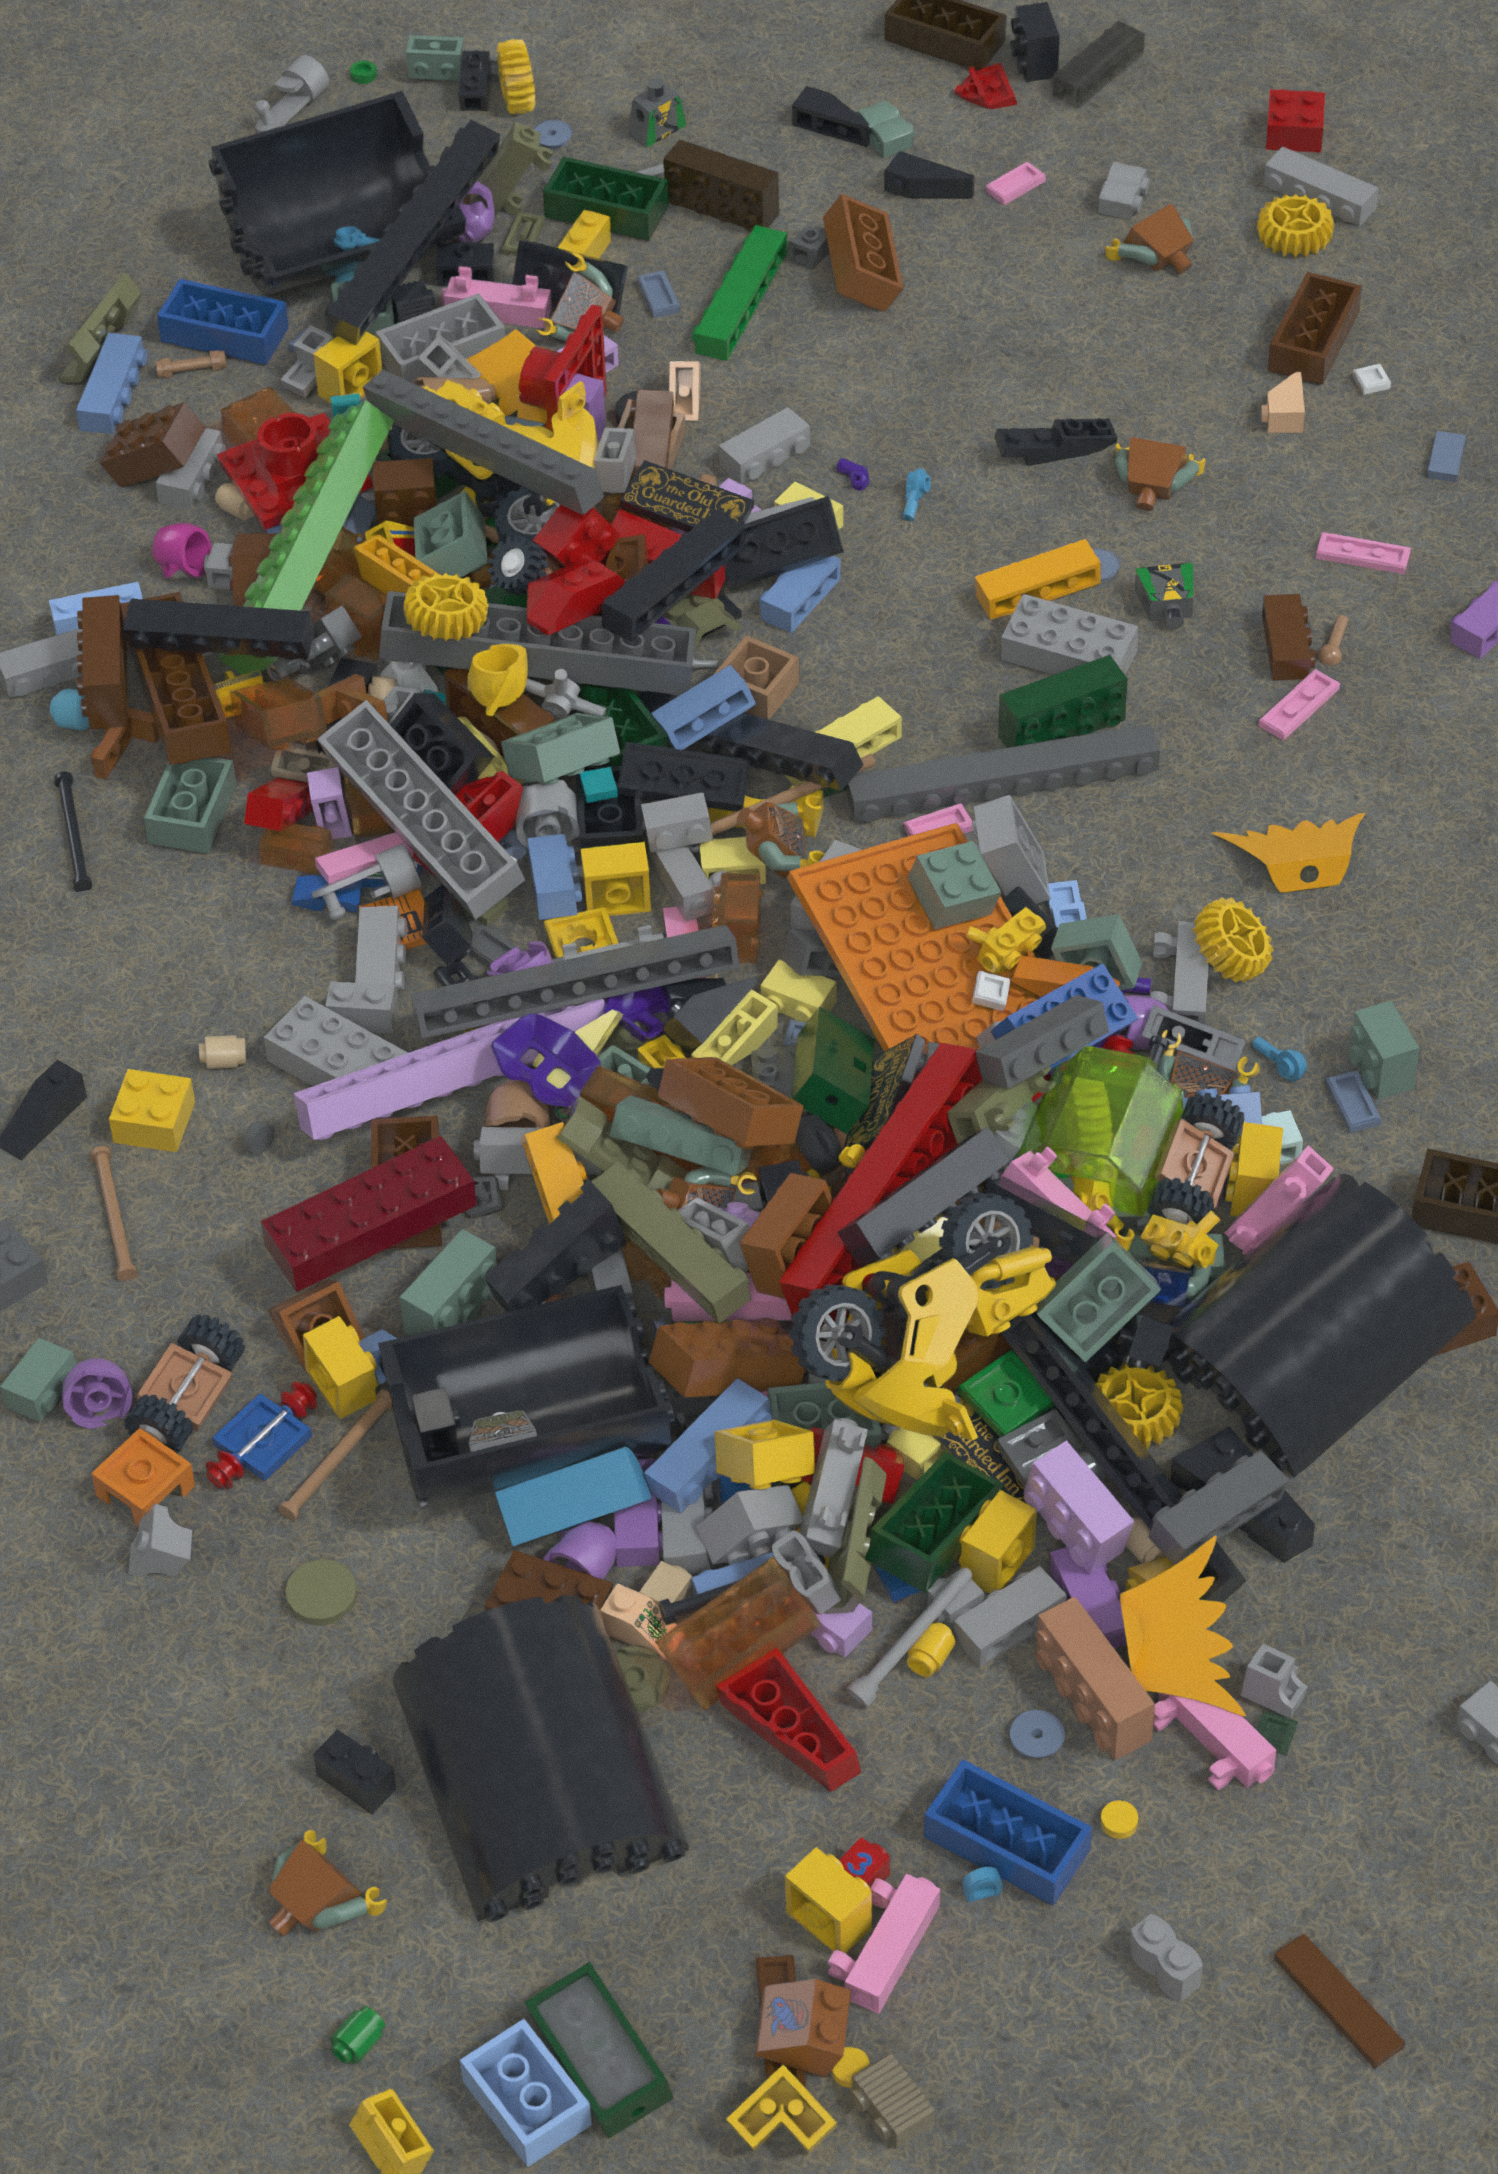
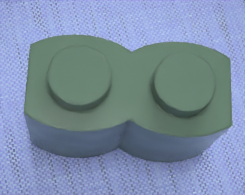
M884 100L856 111L860 117L869 123L870 144L882 158L912 148L914 129L909 122L900 117L896 106H892L888 101Z

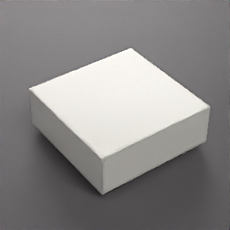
M1380 364L1353 370L1352 376L1363 395L1390 389L1391 382Z
M979 971L976 976L972 1003L1003 1011L1007 1002L1010 979Z

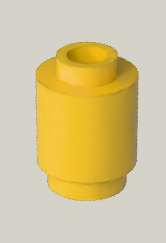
M932 1623L908 1651L909 1658L907 1659V1665L914 1673L922 1677H931L933 1673L940 1670L956 1644L951 1629L943 1623Z

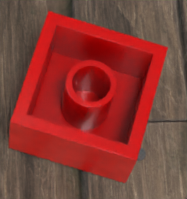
M1270 89L1266 150H1280L1284 147L1298 152L1321 153L1325 92Z
M560 504L533 541L563 568L573 563L590 561L600 563L608 551L614 547L621 534L593 507L582 515Z

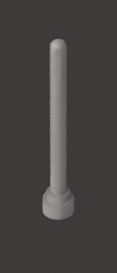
M961 1568L867 1676L856 1677L848 1685L846 1691L852 1698L865 1708H868L877 1698L876 1692L879 1690V1683L971 1580L972 1572L970 1569Z

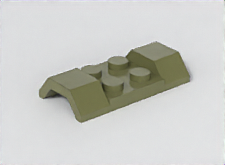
M123 273L69 342L67 348L74 356V359L61 374L59 381L63 383H81L96 363L102 346L100 345L101 342L106 340L108 333H114L115 329H122L136 312L141 291L128 274Z
M688 594L663 615L671 625L696 628L694 651L704 633L723 624L735 631L741 629V624L724 609V604L718 598L712 599Z
M582 1097L576 1099L568 1107L567 1111L571 1113L570 1118L558 1134L557 1139L604 1172L619 1161L628 1171L634 1169L641 1177L644 1186L649 1190L651 1188L655 1190L658 1188L669 1190L673 1178L686 1177L688 1174L687 1170L664 1154L657 1157L658 1155L650 1148L610 1136L613 1122L611 1123L607 1120L608 1115Z
M865 1457L863 1460L859 1486L854 1487L841 1547L830 1557L828 1572L840 1589L841 1601L824 1613L826 1614L854 1612L865 1597L870 1565L863 1559L870 1545V1537L866 1536L867 1527H870L873 1522L876 1510L881 1505L886 1480V1473L873 1459Z

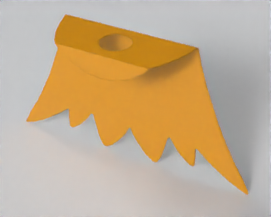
M515 329L498 342L466 359L481 373L478 379H486L488 384L494 385L496 399L500 397L498 407L505 416H510L518 410L517 418L541 422L545 425L547 420L546 411L523 404L519 399L520 392L518 390L521 370L527 355H530V351L536 346L528 338Z
M1365 813L1354 815L1338 825L1331 819L1324 823L1321 828L1305 820L1300 822L1293 831L1282 826L1269 825L1267 835L1249 830L1246 831L1248 836L1222 832L1211 834L1237 845L1266 864L1273 883L1281 893L1339 885L1342 881L1351 858L1354 834ZM1315 866L1318 869L1319 875L1315 881L1306 883L1301 880L1300 873L1304 867Z
M1215 1535L1195 1552L1170 1569L1120 1594L1131 1672L1145 1691L1193 1699L1246 1717L1243 1709L1235 1699L1215 1682L1218 1679L1230 1678V1674L1219 1665L1209 1661L1233 1648V1644L1228 1639L1213 1631L1206 1630L1224 1613L1226 1604L1217 1601L1199 1600L1214 1581V1577L1198 1579L1211 1556L1217 1538Z

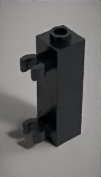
M1006 1177L990 1181L981 1191L984 1194H994L1014 1200V1205L1021 1206L1026 1212L1024 1214L1025 1218L1031 1222L1030 1235L1038 1237L1040 1246L1047 1248L1051 1251L1052 1255L1063 1261L1067 1260L1075 1264L1107 1233Z

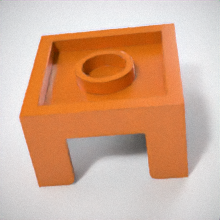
M141 1428L91 1473L96 1496L109 1505L111 1503L110 1494H112L129 1506L132 1510L134 1523L138 1526L139 1521L154 1504H159L178 1485L183 1497L195 1487L191 1463Z

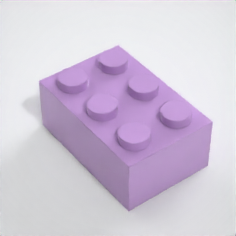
M1067 1440L1034 1461L1023 1493L1025 1501L1028 1505L1037 1509V1512L1047 1522L1050 1533L1056 1539H1061L1068 1547L1073 1561L1078 1566H1083L1089 1574H1092L1123 1553L1134 1520Z

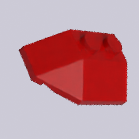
M596 561L573 563L528 583L526 622L549 636L601 612V606L605 598L618 591L626 581Z
M499 771L494 776L485 777L465 785L455 796L492 837L499 842L514 826L523 787L504 771ZM413 852L412 858L434 876L432 871Z

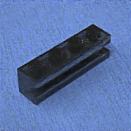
M1117 21L1112 27L1106 29L1094 42L1089 43L1081 53L1074 56L1062 69L1055 72L1052 77V96L1062 100L1067 95H1070V105L1077 109L1081 108L1144 54L1145 33Z

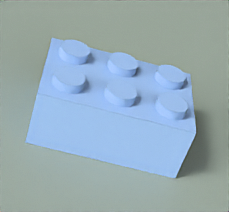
M525 2019L460 2060L463 2083L527 2167L592 2125L590 2103Z

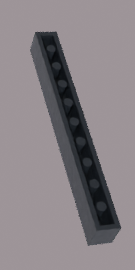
M472 119L464 128L460 127L458 129L453 144L450 147L446 146L441 153L438 164L436 166L432 165L429 168L424 183L422 185L418 184L415 187L411 200L408 204L404 203L401 206L395 222H390L386 226L381 241L379 243L375 242L372 245L366 261H361L357 265L352 280L350 282L346 281L340 290L337 300L335 302L331 301L328 304L324 314L327 317V331L354 345L358 344L497 155L500 142L499 133Z
M1036 1312L1027 1316H1017L1010 1322V1327L1000 1333L1151 1530L1154 1524L1152 1519L1155 1514L1166 1506L1172 1508L1177 1505L1182 1495L1064 1341ZM1215 1542L1211 1556L1198 1579L1214 1577L1210 1588L1201 1596L1203 1600L1224 1602L1247 1580L1218 1542Z

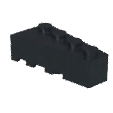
M590 1180L580 1187L583 1193L574 1202L570 1203L566 1200L557 1209L561 1214L547 1227L541 1224L532 1232L533 1235L530 1242L524 1249L522 1247L514 1249L485 1277L492 1296L506 1312L542 1304L553 1295L560 1293L577 1278L590 1272L594 1266L604 1259L616 1254L621 1247L627 1244L612 1203Z
M1227 1427L1172 1459L1170 1481L1177 1487H1182L1187 1491L1192 1489L1198 1491L1205 1487L1207 1481L1216 1473L1221 1472L1225 1474L1231 1470L1238 1459L1245 1455L1251 1457L1254 1454L1230 1427ZM1285 1490L1280 1501L1238 1528L1248 1534V1538L1285 1563L1313 1546L1315 1523Z

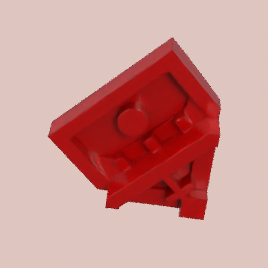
M1001 62L979 71H975L974 67H970L966 80L962 85H957L954 90L955 95L990 110L1017 105L1016 97Z

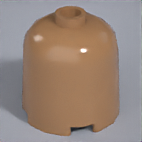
M509 1080L498 1085L491 1092L486 1106L484 1127L545 1128L550 1126L549 1105L535 1098L527 1082Z

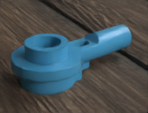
M355 227L338 229L334 238V244L345 251L355 249L357 246L362 247L381 241V239L366 237L364 233H361V230Z
M922 468L910 471L907 476V494L905 498L907 503L902 515L903 520L913 521L919 498H923L924 493L930 490V476Z
M1257 1037L1253 1041L1252 1047L1277 1064V1071L1281 1077L1288 1079L1290 1082H1296L1306 1073L1307 1063L1299 1051H1292L1291 1049L1279 1050L1261 1037Z

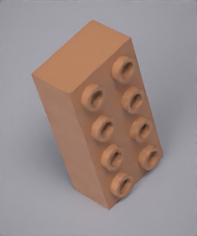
M1073 1597L1039 1614L1038 1628L1035 1633L1037 1639V1650L1034 1653L1035 1659L1043 1671L1049 1670L1053 1675L1054 1684L1059 1694L1063 1698L1068 1696L1072 1701L1075 1715L1080 1723L1083 1725L1088 1723L1093 1730V1737L1098 1748L1102 1752L1108 1751L1112 1758L1117 1760L1152 1742L1155 1703L1078 1599Z

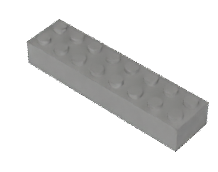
M367 700L318 738L321 747L332 763L339 768L342 774L475 920L525 881L516 861Z

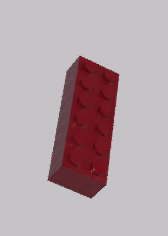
M439 1136L262 1220L261 1227L265 1247L297 1293L477 1206L474 1180L444 1138Z

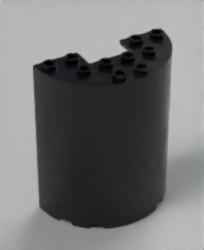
M403 91L211 147L212 159L208 160L212 175L216 178L220 196V208L226 217L232 238H230L231 248L234 254L240 255V266L244 276L249 275L263 295L269 296L355 270L361 261H366L374 243L362 247L357 246L355 249L345 251L334 244L336 231L343 227H355L361 230V233H364L366 237L382 239L386 226L390 222H395L399 209L404 203H409L415 187L418 184L422 185L424 183L426 174L431 167L423 152L424 133ZM458 206L430 246L456 239L464 234L466 218L460 206Z
M1340 1174L1337 1178L1333 1177L1166 1322V1324L1173 1326V1330L1162 1363L1167 1361L1173 1366L1174 1374L1183 1384L1187 1385L1190 1382L1198 1390L1200 1388L1204 1390L1210 1388L1217 1395L1219 1403L1228 1412L1234 1410L1242 1417L1241 1421L1246 1431L1244 1436L1248 1443L1256 1450L1262 1447L1270 1455L1269 1459L1281 1472L1287 1470L1293 1477H1296L1476 1318V1313L1467 1290L1461 1289L1459 1291V1285L1453 1278L1457 1274L1443 1253L1438 1252L1436 1255L1434 1254L1430 1243L1426 1240L1428 1235L1404 1210L1367 1182L1359 1186L1353 1176Z
M622 1285L378 1343L397 1430L399 1431L406 1465L420 1510L499 1491L623 1447H628L635 1457L666 1450L670 1447L671 1421H675L671 1401L667 1400L663 1379L656 1380L652 1365H648L649 1361L645 1345L639 1344V1338L644 1337L641 1319L637 1317L633 1298H626ZM446 1387L451 1407L457 1406L461 1427L456 1428L459 1455L427 1462L415 1422L411 1395L418 1394L426 1388L441 1389ZM524 1411L536 1430L537 1436L472 1452L469 1442L474 1421L490 1417L497 1412Z
M561 1595L554 1602L544 1603L542 1597H536L484 1611L452 1625L453 1631L443 1639L431 1637L414 1650L416 1657L410 1663L402 1662L397 1668L393 1677V1685L477 1921L487 1919L488 1922L498 1921L506 1917L509 1910L521 1906L523 1910L536 1908L544 1903L545 1898L549 1897L550 1885L559 1883L561 1886L568 1885L577 1881L580 1875L592 1871L596 1874L607 1872L616 1866L615 1863H617L619 1873L629 1871V1874H637L648 1869L652 1862L664 1859L665 1862H673L682 1858L685 1855V1851L689 1850V1845L598 1606L594 1602L590 1601L583 1604L578 1596Z

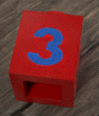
M862 1837L839 1860L846 1872L854 1878H861L870 1888L876 1878L885 1881L890 1876V1857L886 1850L879 1844H871Z

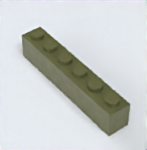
M618 1161L591 1181L612 1203L623 1234L719 1324L751 1300L747 1286L750 1284V1281L743 1270L739 1267L734 1269L729 1265L724 1253L717 1247L712 1249L707 1244L703 1234L696 1227L691 1229L687 1226L681 1213L674 1207L669 1209L661 1195L654 1188L649 1190L645 1187L641 1177L634 1169L628 1171Z

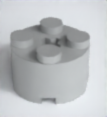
M563 780L550 785L537 783L523 787L516 814V834L519 842L526 848H528L527 838L565 834L567 846L572 845V840L575 837L578 838L577 796L567 787V783Z

